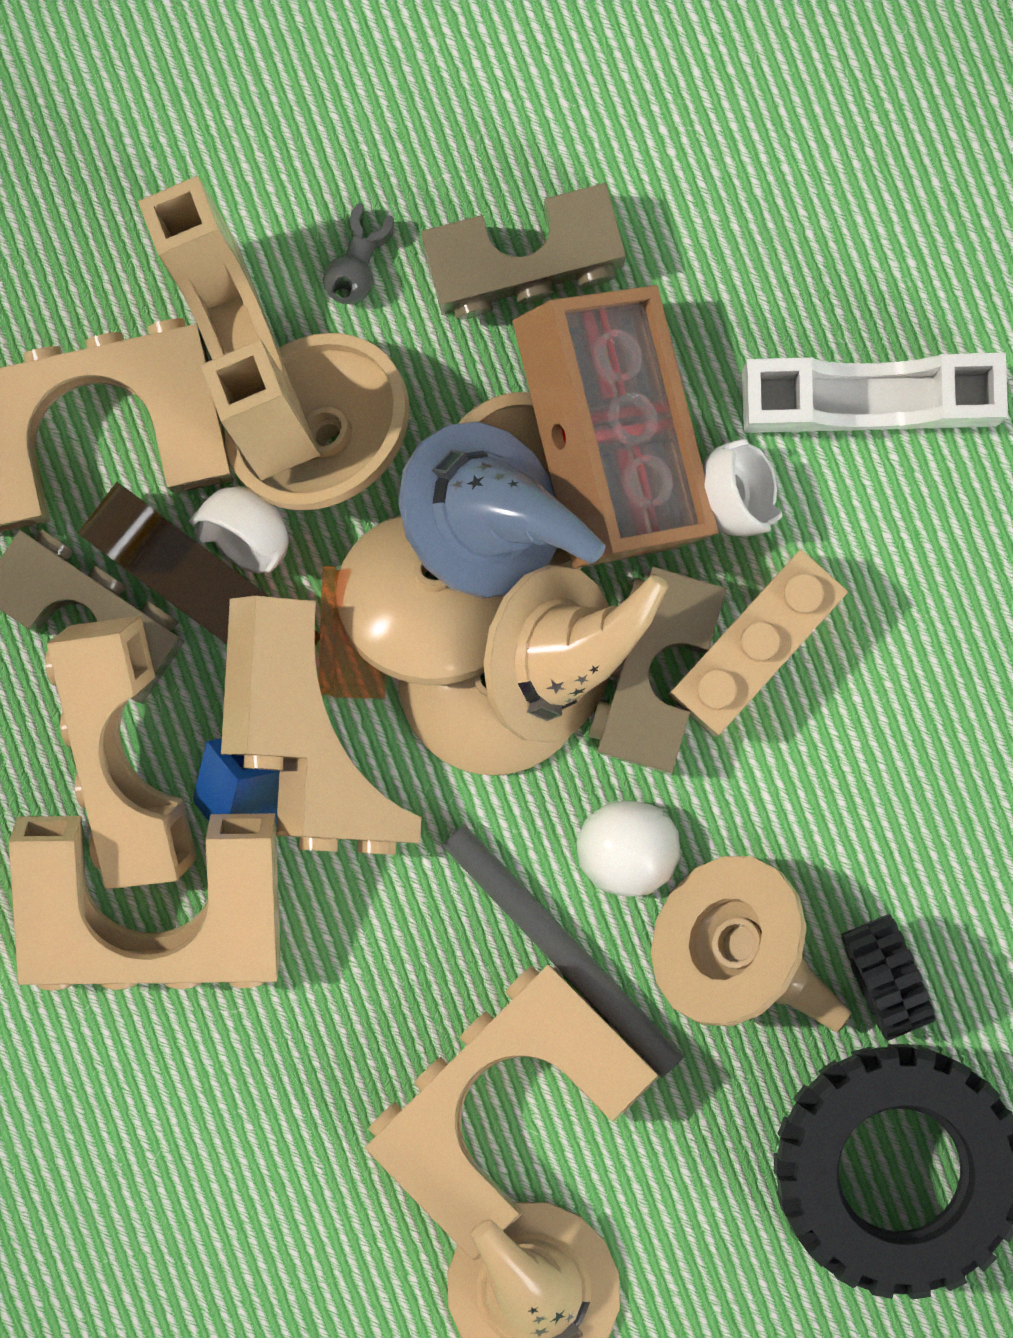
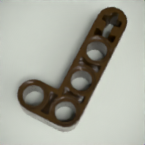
M118 482L113 485L78 532L80 536L225 644L228 641L230 599L249 596L270 597ZM315 631V645L322 637L317 631Z

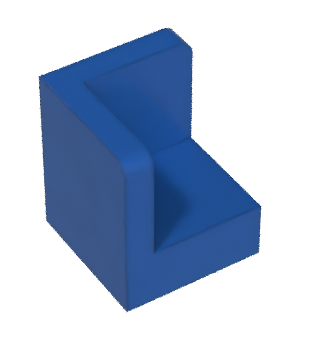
M222 738L206 741L193 795L195 805L209 821L211 814L275 813L277 826L280 770L244 768V756L221 754Z

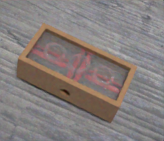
M658 285L553 299L513 319L512 322L555 497L606 545L603 555L593 564L570 554L573 569L675 550L718 534L715 515L710 507L704 486L705 474Z

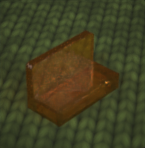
M323 566L318 678L322 698L386 700L387 674L370 665L355 651L340 625L336 606V586L340 570L336 566Z

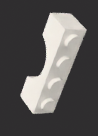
M1006 353L940 354L924 359L888 363H836L821 361L812 357L747 359L742 369L744 433L997 427L1008 417Z

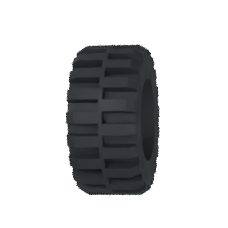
M888 1044V1047L875 1049L866 1047L852 1051V1056L839 1062L833 1060L818 1071L820 1075L808 1087L804 1084L793 1098L796 1103L789 1116H784L778 1131L780 1137L778 1153H774V1174L777 1177L778 1191L776 1193L781 1210L784 1212L791 1230L808 1254L821 1267L823 1266L830 1271L837 1280L852 1288L858 1286L869 1290L874 1296L892 1299L894 1294H907L911 1299L931 1297V1290L944 1286L949 1291H952L966 1284L965 1276L977 1267L984 1272L997 1259L993 1252L1004 1239L1010 1243L1013 1237V1112L1004 1106L999 1098L1001 1095L988 1081L974 1073L971 1068L944 1054L927 1048L921 1049L905 1044ZM891 1109L915 1110L935 1119L952 1138L959 1156L960 1176L951 1201L932 1221L912 1230H886L863 1220L848 1204L840 1184V1157L851 1133L867 1118Z

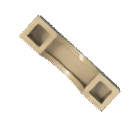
M134 616L70 625L47 643L48 650L45 657V666L50 683L53 686H57L63 711L60 718L61 735L65 745L72 748L77 769L75 777L76 798L79 805L86 809L92 832L89 841L91 860L94 866L101 870L105 889L178 881L197 860L184 799L162 793L142 780L127 760L120 735L122 714L127 702L155 678L142 617Z

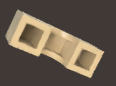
M800 549L667 696L683 710L690 711L689 716L714 738L719 736L845 597L848 591Z

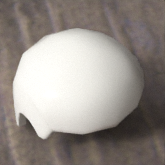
M740 439L717 447L705 458L702 464L705 474L704 486L710 507L715 515L718 530L724 534L738 537H748L770 532V526L782 518V511L775 506L777 485L774 467L761 449L749 444L747 439Z
M242 486L218 490L198 508L188 521L193 526L200 521L196 536L198 541L202 543L215 541L221 553L242 570L258 574L264 572L271 573L282 562L288 549V532L281 511L248 488Z
M612 801L604 804L585 819L576 842L580 868L593 884L604 892L626 897L649 895L672 878L681 856L679 832L671 818L664 815L663 810L651 804L637 801Z

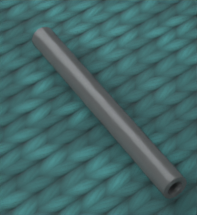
M465 824L441 845L661 1078L684 1058L685 1055Z

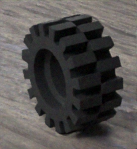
M890 914L841 934L844 949L851 963L852 971L858 980L859 988L885 1040H892L936 1021L933 1006L929 1001L928 991L923 985V979L914 963V957L910 949L907 948L905 938Z

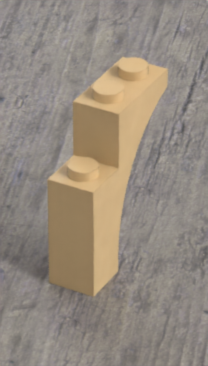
M265 596L230 599L221 754L244 756V768L280 770L276 836L299 837V850L338 852V839L358 840L357 853L396 855V842L420 843L422 817L401 808L368 782L347 755L330 723L323 703L316 669V601Z

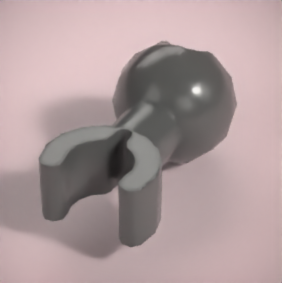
M360 203L351 211L350 230L353 237L345 255L332 260L325 269L323 276L325 291L333 300L341 304L351 305L358 303L366 298L371 291L373 276L368 266L375 248L381 247L389 241L394 229V218L389 215L386 216L381 229L371 232L367 239H363V228L360 222L364 217V206ZM345 288L350 291V295L346 298H340L335 292Z

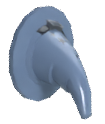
M481 422L447 425L421 441L403 469L398 504L406 538L424 567L452 590L482 599L505 596L525 574L548 565L557 547L590 564L595 563L605 551L606 545L574 513L556 499L552 481L535 453L508 431Z

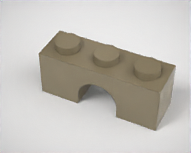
M602 183L545 198L544 214L549 235L539 250L527 256L513 257L495 248L488 237L483 215L421 231L422 243L441 315L455 312L457 320L469 319L491 312L493 310L491 302L516 296L519 304L530 303L552 296L554 294L553 286L577 279L579 287L584 288L599 285L616 278L614 270L624 267L626 255L607 184Z
M19 530L0 558V610L38 634L56 610L71 604L87 606L95 615L97 622L141 616L155 678L131 698L143 704L185 643L183 639L172 633L179 621L149 601H146L142 609L138 610L120 598L126 586L96 565L86 575L68 563L67 560L74 551L44 530H41L35 540Z
M652 567L649 577L652 574L658 575L666 580L669 587L651 625L628 656L610 675L618 679L612 702L599 700L588 737L600 740L597 754L670 775L674 769L690 711L667 705L654 694L649 682L650 665L657 654L668 648L683 647L705 654L709 650L727 588ZM635 578L630 596L645 580Z

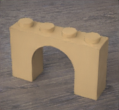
M198 175L139 200L138 203L157 254L183 294L212 358L211 361L201 364L200 368L220 421L259 479L264 480L320 456L238 243Z
M183 318L164 320L149 325V335L124 340L122 332L101 334L88 338L86 340V349L62 354L60 346L38 348L23 354L25 362L0 368V533L50 522L36 457L38 428L45 413L57 399L67 392L85 385L107 384L117 386L131 392L144 402L154 425L166 485L173 494L235 480L233 468L226 452L224 427L200 368V365L208 362L209 359L205 341L197 324L186 326L185 319Z
M275 813L211 814L206 834L208 900L203 909L186 924L176 929L158 933L138 932L120 926L101 912L93 901L85 876L82 816H17L9 839L18 985H36L40 989L54 991L66 989L73 984H100L107 989L122 990L131 988L137 983H164L170 988L188 989L207 982H228L237 988H254L265 982H277L281 950Z
M549 964L540 973L533 966L525 970L505 991L512 1001L495 1018L487 1011L480 1015L460 1036L466 1047L449 1064L442 1057L435 1060L414 1082L421 1092L403 1109L394 1102L368 1128L375 1137L364 1148L472 1260H476L481 1256L471 1237V1231L482 1221L492 1220L505 1232L524 1213L474 1161L463 1138L461 1126L463 1104L471 1086L483 1072L501 1061L516 1057H534L545 1060L567 1075L612 1122H615L660 1077Z

